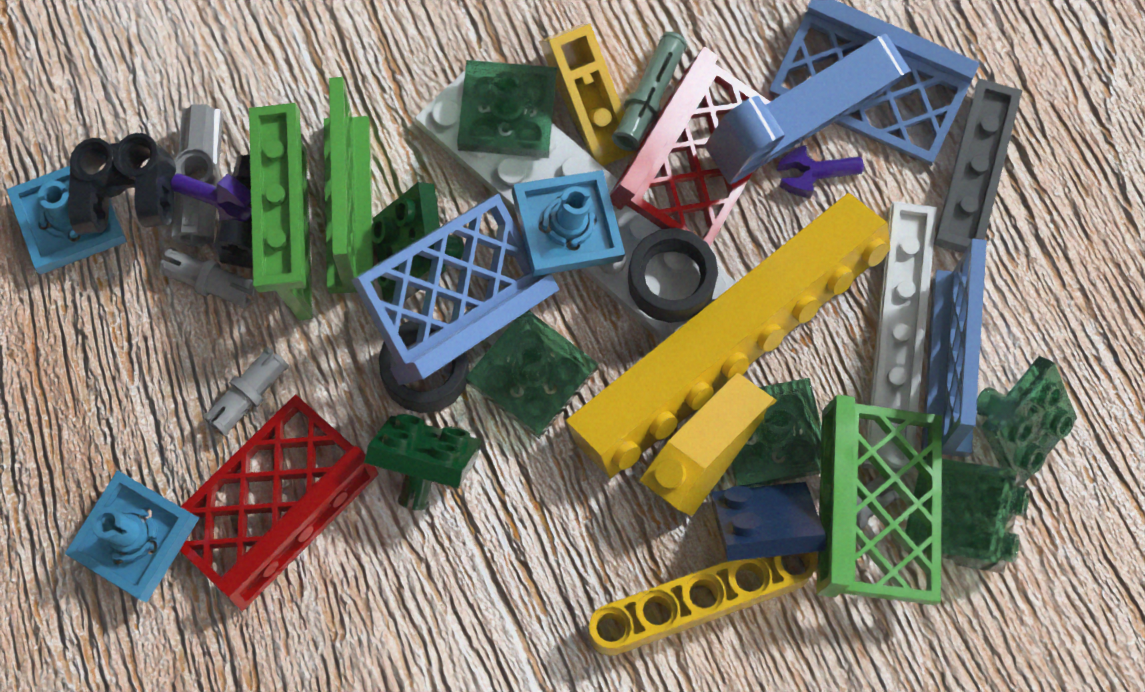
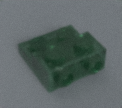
M928 456L922 458L926 463ZM942 459L941 558L953 560L957 566L1004 574L1006 562H1016L1020 546V536L1013 533L1016 516L1024 517L1026 515L1029 504V488L1022 487L1023 481L1018 470ZM918 472L913 494L917 500L927 493V480L920 472ZM926 500L922 505H923L924 508L927 510V500ZM912 512L908 516L905 533L918 547L927 539V527ZM927 547L921 551L924 555H927Z

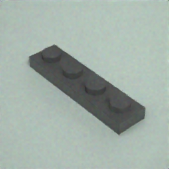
M981 78L978 79L972 95L934 245L964 253L972 239L985 240L1022 90Z

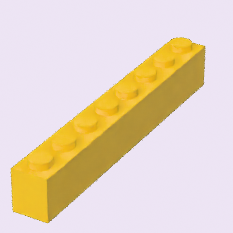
M848 192L567 418L565 421L575 444L610 479L621 470L633 466L645 450L656 441L668 437L675 430L677 424L694 410H700L737 372L743 375L750 364L765 352H770L777 348L783 338L800 323L810 321L816 315L819 308L835 295L844 293L851 286L853 280L870 266L878 265L886 257L888 251L891 250L887 222Z

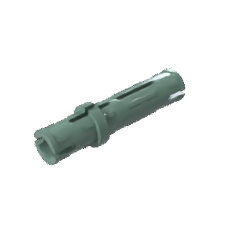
M669 31L661 35L659 44L645 69L636 91L628 95L624 103L625 113L612 135L613 142L619 148L626 151H636L641 144V139L649 123L654 122L661 110L659 102L671 81L682 54L688 46L687 41L680 34Z

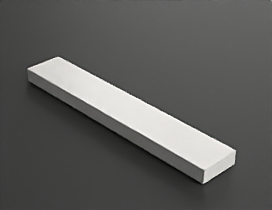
M892 201L889 206L887 224L891 250L888 251L883 261L869 398L870 406L918 412L937 207ZM867 419L865 440L873 448L887 435L874 420ZM892 423L895 428H897L900 425L897 423ZM908 425L900 434L914 448L916 426ZM892 440L876 452L893 472H898L910 462ZM868 459L863 462L862 468L876 469ZM913 466L904 474H910Z

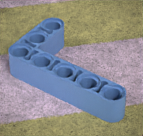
M887 34L880 35L766 105L759 95L745 100L722 118L704 147L727 182L733 184L888 90L911 73V69Z

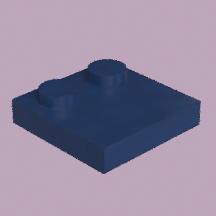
M806 481L750 488L734 486L727 490L712 492V509L727 561L826 551V534Z

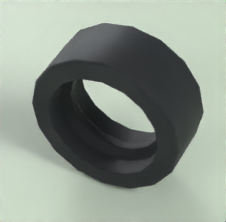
M679 228L657 230L644 237L633 250L627 277L630 296L637 307L652 319L667 323L687 321L702 311L712 300L718 277L716 256L708 243L691 231ZM674 251L685 254L694 260L699 267L700 282L693 294L679 300H669L654 294L649 289L645 279L646 266L654 256L659 253Z
M407 321L399 326L398 334L406 347L417 340L419 324L416 322ZM430 328L429 335L436 331V329ZM385 341L382 344L378 358L382 383L391 399L404 409L419 413L440 411L454 403L465 390L470 373L466 351L452 360L450 377L442 386L432 391L419 392L411 390L404 384L398 385L390 370L397 363Z

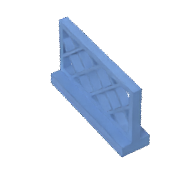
M810 0L807 12L774 78L769 94L779 97L790 90L782 86L788 73L806 67L809 76L812 77L816 74L813 64L835 56L837 61L844 58L843 53L859 49L880 35L887 34L911 69L910 75L914 85L892 93L889 88L883 92L884 96L866 102L834 123L932 166L980 63L837 0ZM813 28L826 34L833 49L809 57L804 44V39L809 29ZM837 39L847 44L839 46ZM800 50L803 59L794 62ZM919 75L929 80L921 82ZM941 84L957 91L951 105L933 111L924 89ZM917 92L925 114L902 121L895 100ZM888 103L896 124L883 129L871 126L865 110ZM858 113L860 120L851 117V115ZM946 114L939 128L936 118ZM929 121L935 136L930 150L928 151L912 144L906 128ZM899 131L901 139L891 134Z
M499 193L487 198L351 280L397 363L390 370L398 385L425 379L560 290L552 274L532 277L524 241ZM490 210L498 225L496 239L479 233L482 214ZM469 222L468 229L462 227ZM450 233L466 238L462 260L445 254L447 238ZM435 243L434 250L427 248ZM477 243L494 249L490 270L473 265ZM415 254L432 260L428 282L409 276L412 258ZM505 254L515 257L523 272V275L515 280L501 275ZM400 264L399 271L392 270V268ZM442 264L460 270L456 292L438 286ZM471 274L488 280L486 296L483 301L467 296ZM379 276L396 281L392 304L379 299L371 281ZM499 284L505 286L498 290ZM407 285L426 292L422 314L403 308ZM436 296L454 301L451 321L448 323L432 318ZM465 306L471 307L469 310L464 312ZM401 318L419 324L416 344L408 349L398 334ZM430 328L436 329V331L429 335Z
M972 239L953 272L936 270L933 275L924 413L942 415L943 455L968 458L972 453L973 428L976 426L987 240ZM925 427L922 428L921 452L928 447V428Z

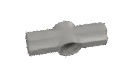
M191 104L190 107L182 109L179 152L174 160L176 165L175 174L180 173L190 177L195 171L205 170L207 174L200 181L217 187V183L221 180L219 166L223 113L220 109L204 104ZM175 192L172 224L173 241L187 246H205L208 243H214L216 207Z

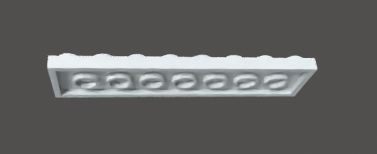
M478 58L415 117L416 125L490 191L495 195L499 193L502 201L515 213L516 209L511 193L513 184L603 170L610 194L618 181L616 177ZM613 206L625 250L623 261L581 268L580 270L663 342L689 320L667 323L652 319L635 304L630 296L627 279L633 250L644 237L657 230H661V228L628 206H625L622 210ZM542 225L539 226L540 231L543 233L551 231L549 226L546 230L542 228ZM572 241L567 243V247L570 250L575 251L579 249L578 245L576 247L570 246ZM674 251L657 254L649 261L645 270V279L649 289L657 296L669 300H679L692 295L697 289L700 282V272L695 261L687 255ZM717 266L718 277L714 293L709 304L736 283L719 266Z

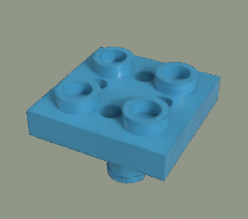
M70 166L7 189L31 260L39 275L127 242L111 198H109V218L106 230L102 233L82 234L78 241H70V236L74 239L79 235L73 230L68 215ZM47 222L51 224V227H48L46 230H41V225L43 227H46Z
M603 170L513 184L511 193L532 277L623 261L625 250ZM542 225V228L544 230H546L549 226L551 228V231L548 233H543L540 231L539 226ZM572 241L570 246L576 247L578 245L579 249L572 251L567 247V243Z
M117 470L65 554L137 599L147 603L199 518ZM148 510H151L152 516L151 518L149 517L145 522L143 518L148 517ZM156 542L157 550L153 554H149L148 552L154 549L152 543ZM123 560V563H121V564H117V562H116V561Z

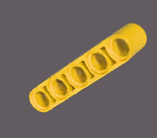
M817 552L793 554L800 557L804 562L805 572L800 575H792L784 570L781 564V557L784 555L726 561L603 605L591 616L588 629L589 642L600 654L607 656L618 655L798 590L806 585L817 569ZM743 570L752 571L760 580V588L752 592L744 591L736 583L735 574ZM695 587H706L714 594L715 604L709 608L697 607L692 603L689 592ZM650 603L663 604L669 611L670 619L662 625L651 624L644 617L643 609ZM606 619L617 620L623 626L625 634L617 641L608 642L599 636L597 626Z

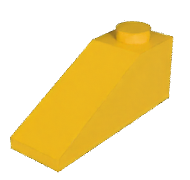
M591 23L579 24L540 40L539 44L553 80L590 156L600 165L604 166L635 153V151H626L619 148L612 140V135L624 115V110Z
M737 372L667 441L639 481L676 509L693 516L777 400Z

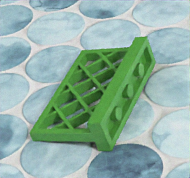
M333 77L329 78L330 118H324L327 290L329 294L358 293L351 280L374 267V241L371 235L373 224L371 128L369 116L353 117L344 78ZM374 279L373 281H371V284H372V286H373V288H374V290H375V279Z
M296 103L249 108L253 286L258 292L276 291L298 320L313 319L307 149L301 141L300 110Z
M836 395L822 410L819 518L826 534V551H818L816 595L837 597L841 593L928 605H937L941 602L942 415L856 404L855 397ZM859 418L874 420L887 436L872 448L859 433ZM892 423H897L900 425L897 428H895ZM908 425L928 428V447L920 454L900 434ZM890 440L910 461L896 474L876 453ZM858 449L863 453V456L859 459ZM928 454V459L926 463L922 458ZM867 459L886 480L872 494L858 479V467ZM912 466H915L927 480V493L919 500L899 479ZM889 486L910 507L895 520L875 499ZM857 495H858V496L861 498V500H862V502H861L858 506H857ZM926 500H927V510H926V509L924 508V506L922 505ZM866 505L886 527L871 541L856 525L857 513ZM912 512L927 527V539L918 547L898 525ZM889 532L909 554L894 568L874 546ZM856 542H857V543L860 545V547L862 548V549H860L857 553H856ZM926 547H927V558H926V556L921 552V551H922L923 549H925ZM865 552L885 574L875 584L855 581V561ZM913 559L926 573V590L911 589L897 572ZM890 580L894 586H887L883 584Z

